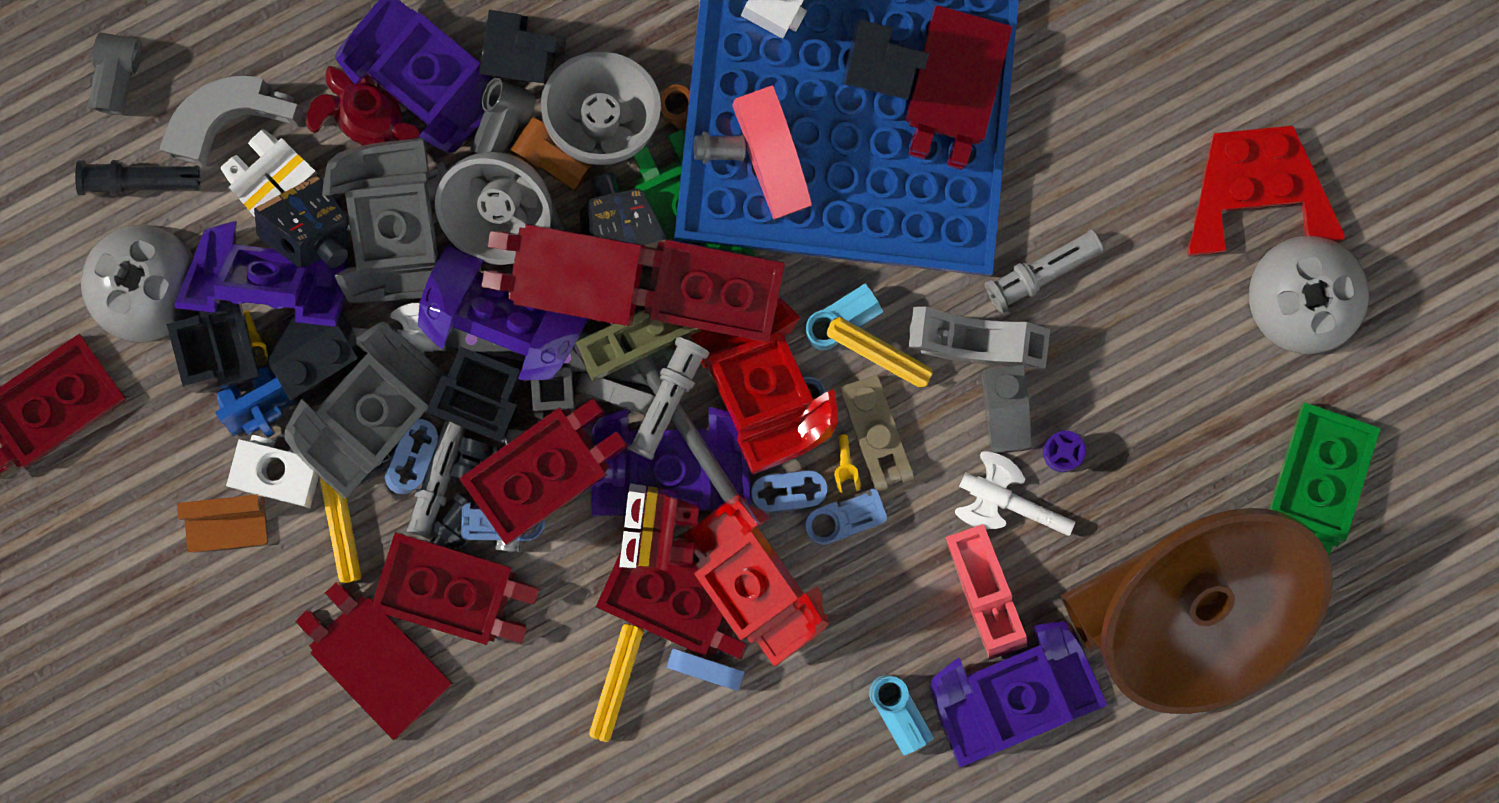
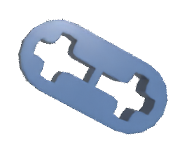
M418 419L394 447L385 471V481L390 490L397 494L411 493L420 486L425 477L438 441L437 430L429 421ZM417 430H421L424 432L422 438L428 441V443H423L416 453L411 452L414 439L409 434H414ZM408 460L412 462L409 475L414 477V480L409 479L405 484L399 482L400 475L395 470L402 469Z
M815 471L767 475L755 482L751 497L755 506L764 512L772 513L812 508L824 501L827 495V484L822 475ZM812 478L813 484L820 485L821 491L816 492L814 500L809 501L805 494L792 495L791 488L804 486V479ZM772 483L773 489L776 490L787 489V495L776 497L773 505H767L765 499L758 498V492L764 490V484Z
M673 648L666 665L668 669L739 691L745 674L743 671Z

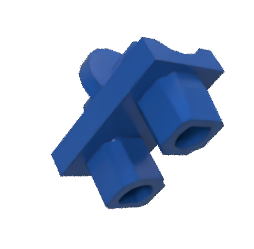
M263 367L259 370L261 378L251 381L255 388L252 392L242 396L236 386H230L217 393L220 409L215 413L221 424L226 426L232 436L242 431H245L249 436L261 429L267 438L275 434L271 423L283 417L282 409L296 402L290 401L277 377L268 367Z

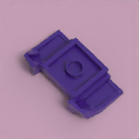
M378 0L335 54L337 62L354 84L359 85L367 75L370 76L424 121L428 126L418 136L419 138H424L426 142L446 152H456L478 131L485 112L482 107V97L487 85L493 78L489 75L480 74L481 63L420 12L417 13L413 9H409L400 0Z
M237 221L204 230L188 273L176 298L174 308L215 313L220 300H228L234 304H263L276 309L289 307L295 308V322L336 327L346 297L335 275L349 267L347 259L336 268H330L322 259L306 268H299L275 249L236 245Z
M447 246L430 273L419 303L418 327L442 350L453 327L526 356L518 378L519 380L552 379L566 361L588 318L514 305V300L508 299L509 291L482 287L483 273H481L484 263L483 259Z
M709 407V429L697 430L738 494L747 499V503L751 505V471L737 442L738 432L729 412ZM628 409L597 419L592 431V442L595 446L617 432L624 439L628 447L625 449L626 470L624 487H615L612 483H602L599 487H591V517L626 516L630 483L678 491V498L699 503V511H711L712 513L725 503L678 430H665L653 454L654 457L650 460L629 449L638 431H630Z
M1054 622L1035 625L1034 635L1039 646L966 676L959 657L933 677L930 684L932 699L959 768L1107 706L1083 647L1069 623Z

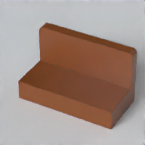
M256 494L177 503L178 519L185 521L188 552L195 553L268 544L265 498Z

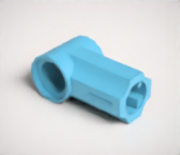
M863 284L824 310L811 315L806 324L805 336L813 348L829 350L838 342L833 339H817L812 332V328L817 322L827 321L831 323L834 318L842 317L861 328L884 312L872 291L866 284Z
M882 675L872 681L869 687L870 700L877 708L903 756L918 750L934 739L912 700L907 685L901 679L892 675ZM893 682L898 687L899 696L893 704L884 705L878 697L879 689L883 684Z

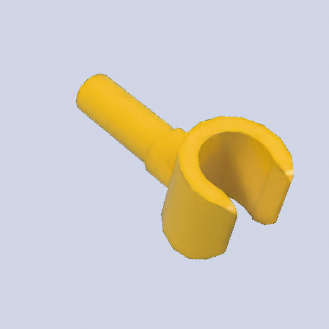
M244 311L253 349L255 351L257 346L262 347L268 359L266 345L256 330L250 311Z
M840 435L838 439L841 460L840 466L835 471L837 488L840 493H843L841 484L845 480L852 479L855 482L856 492H858L861 488L858 469L852 465L848 435Z

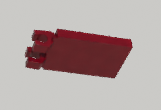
M938 5L934 7L923 52L929 53L925 70H918L905 119V122L910 123L909 126L915 127L908 156L924 160L925 156L929 154L933 135L937 133L954 138L947 166L963 170L964 166L968 163L972 143L979 145L985 139L1013 26Z
M526 224L525 228L519 227L518 234L505 231H490L488 247L515 251L516 253L513 272L484 271L482 287L509 291L508 299L514 300V305L624 326H633L646 245L533 224Z
M665 239L664 242L658 241L657 249L645 246L643 265L653 266L649 288L639 286L636 305L645 306L644 313L650 314L649 319L769 342L785 266L784 262Z
M80 334L0 387V444L2 445L0 448V475L14 464L18 469L21 467L27 469L127 401Z
M593 398L574 412H571L569 408L563 411L559 407L459 478L505 545L508 546L606 477L608 475L606 471L610 469L607 461L628 447L624 439L617 432L595 446L583 428L589 426L605 414L598 402Z
M395 531L370 610L487 645L488 641L494 642L496 636L522 644L527 629L526 625L503 619L502 615L508 597L534 605L539 589L537 586L514 580L516 572L511 571L510 566Z
M620 551L596 604V608L704 657H707L708 654L714 656L716 650L719 649L742 660L748 645L724 634L728 622L694 575V573L700 570L695 563L692 562V564L687 565L669 564V571L648 566H636V568L619 567Z
M335 582L325 594L343 613L328 628L311 610H306L295 622L314 640L309 645L312 649L310 654L394 741L446 692L453 683L388 615L370 610L373 602L371 597L365 599L361 595L356 600L340 582Z

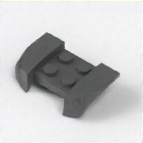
M424 138L374 143L337 153L327 163L322 196L345 192L356 266L346 268L336 274L335 278L349 303H374L421 298L430 273L440 258L437 251L427 184L430 173Z
M382 321L356 337L357 342L355 346L365 356L321 406L314 412L301 399L285 429V441L294 452L344 499L352 493L367 474L379 465L428 409L441 376L448 377L393 327Z

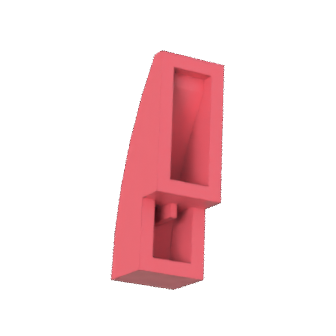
M773 85L736 98L732 106L746 140V150L773 219L775 220L812 206L800 161Z
M984 524L946 537L957 574L989 660L1027 647V636Z

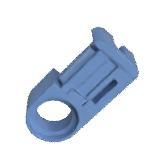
M870 489L871 496H868V493L841 502L840 507H838L837 502L815 509L806 520L805 529L808 537L817 544L825 545L884 524L887 520V515L878 491ZM821 514L829 515L835 522L834 533L826 538L818 537L812 530V521Z
M470 503L463 505L461 535L464 539L502 540L478 505H473L472 509H470ZM545 520L536 525L532 533L522 535L515 541H530L537 538L544 529Z

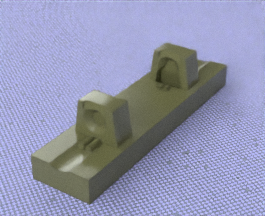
M645 310L634 315L633 326L613 324L575 342L574 348L593 382L674 344L677 337L685 339L702 331V329L649 319L650 314L644 313ZM622 336L631 350L628 353H625L622 348Z

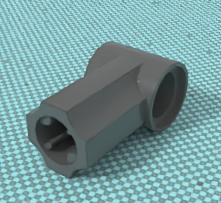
M99 32L93 48V65L96 68L88 103L90 109L106 114L124 115L132 74L137 72L141 60L142 44L140 39Z
M501 78L492 79L482 97V107L485 112L470 150L476 153L502 152L508 154L519 124L526 122L535 105L534 93Z

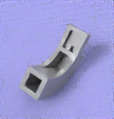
M253 76L222 78L197 89L179 105L166 127L160 151L167 157L206 167L215 136L231 120L252 115L299 127L303 111L294 103L295 98L290 95L272 91L270 97L267 96L269 85L263 78Z
M914 307L910 325L909 347L921 350L922 354L962 362L1003 367L1024 365V368L1046 369L1050 329L1029 322L979 320L949 314L929 307Z

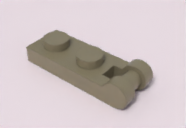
M878 374L841 386L839 390L874 489L879 493L887 490V485L898 481H902L905 484L915 480ZM892 455L895 466L882 470L878 459Z

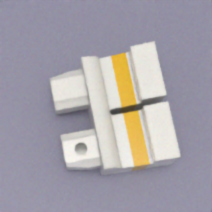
M264 129L260 130L248 143L260 156L254 164L248 167L235 155L221 166V170L231 183L229 188L254 217V208L282 194L269 181V178H273L284 191H287L318 174L282 138L278 141Z

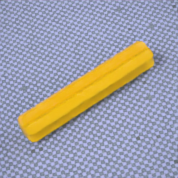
M842 317L834 318L827 329L829 338L917 387H925L929 383L933 374L929 366Z
M320 478L339 581L341 583L358 581L361 579V570L347 498L344 499Z
M624 624L622 626L589 732L590 737L603 742H608L611 739L644 633L640 627L631 624Z

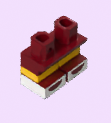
M630 483L619 567L636 568V566H648L669 571V564H692L695 540L674 538L673 531L674 524L697 527L699 503L678 498V491Z

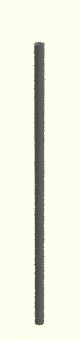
M553 208L551 228L568 231ZM622 336L621 342L627 352H630L631 350ZM647 356L634 363L656 395L662 383L661 375L650 356ZM678 403L671 420L723 501L730 500L738 495V492L681 404ZM759 527L760 531L762 532V534L764 535V537L766 538V540L769 542V540H768L767 537L765 536L764 532H763L762 529Z

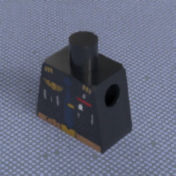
M614 173L602 174L591 180L596 198L588 200L580 210L582 234L642 244L656 249L658 241L664 242L667 239L641 189L637 188L620 192Z
M318 174L254 208L257 236L299 268H306L320 259L330 268H336L343 264L348 257V251L344 248L348 242L346 217L332 195L322 196L324 182Z

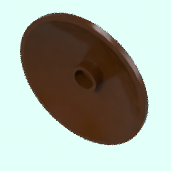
M1243 508L1216 513L1194 521L1170 534L1154 547L1061 594V598L1085 646L1090 652L1097 649L1101 651L1110 677L1124 695L1138 705L1153 711L1170 714H1192L1218 709L1253 694L1277 678L1301 655L1315 636L1326 614L1332 590V569L1329 557L1322 543L1304 523L1286 513L1275 510Z

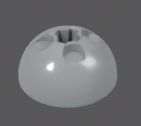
M589 52L567 60L551 74L544 86L541 98L543 122L553 142L568 156L593 165L615 164L637 154L653 136L661 111L660 95L654 80L648 72L635 61L611 52Z
M483 152L464 158L451 167L443 176L435 195L436 215L445 235L462 252L483 259L486 263L497 265L514 264L516 253L515 251L488 247L490 231H505L518 234L519 227L525 228L526 224L551 228L553 216L552 201L544 180L532 166L510 154Z
M131 225L112 231L92 248L82 269L81 291L89 314L102 329L122 340L149 342L168 336L166 324L187 319L193 312V310L174 308L194 255L180 238L156 226ZM129 271L130 273L128 274V276H127V278H126V281H123L124 278H125V275H126L127 272Z
M1319 236L1294 237L1273 247L1256 266L1249 287L1250 309L1260 331L1277 346L1299 354L1326 352L1346 342L1361 325L1369 302L1368 281L1357 258L1341 244ZM1322 286H1323L1322 289H1323V291H1324V297H1326V298H1323V293H1322V290L1320 289Z

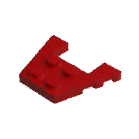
M1293 125L1222 132L1212 135L1201 184L1200 198L1193 222V231L1187 250L1188 257L1220 254L1226 251L1221 213L1226 211L1301 204L1305 236H1319L1335 242H1341L1345 239L1341 225Z

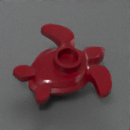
M333 66L327 67L325 72L326 84L338 96L324 94L319 95L312 101L306 116V124L311 132H319L327 119L334 116L339 129L348 138L363 146L419 138V131L416 127L402 123L401 109L396 98L380 87L370 76L367 75L357 85L353 83L343 69Z

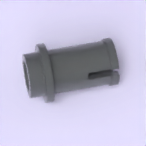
M704 131L702 135H695L694 159L702 160L703 164H708L709 160L744 161L746 144L744 135L709 136V133Z

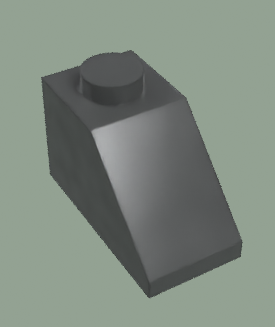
M1024 365L983 370L980 374L991 452L1001 453L1030 449V406Z

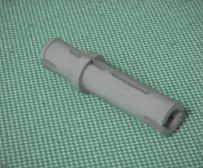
M443 420L444 423L421 489H416L414 496L418 499L408 528L405 530V532L429 540L440 506H445L447 498L444 497L450 479V473L453 464L456 463L462 437L465 436L466 430H468Z

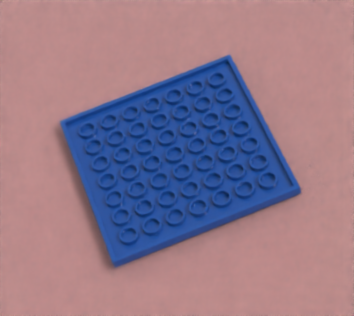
M699 0L674 240L988 277L993 275L1019 0H804L801 7L806 9L807 12L796 32L789 28L783 39L741 16L748 0ZM936 5L1013 26L985 139L979 145L972 143L968 163L964 166L963 170L947 166L954 138L937 133L933 135L929 154L925 156L924 160L908 156L915 127L909 126L910 123L905 122L917 70L915 71L908 100L841 84L857 21L864 20L892 27L889 44L923 52L931 16ZM772 85L785 116L812 206L775 220L772 217L747 150H745L744 161L709 160L708 164H703L702 160L694 159L695 135H702L704 131H707L709 136L743 135L732 106L734 100Z

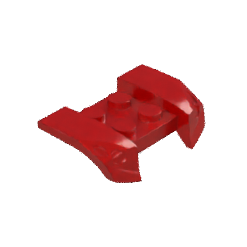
M781 298L777 300L769 342L702 330L690 336L693 343L709 352L707 359H702L701 363L704 368H709L738 432L737 442L752 475L805 454L829 439L838 424L834 389L813 400L784 338L791 334L801 317Z
M738 494L697 523V527H692L683 536L685 539L695 540L694 552L700 559L696 565L700 570L694 573V575L740 641L746 637L750 643L756 640L773 666H777L814 640L829 625L828 616L823 611V596L819 587L816 586L804 594L760 531L759 527L768 521L770 517L763 510L749 505L747 499Z

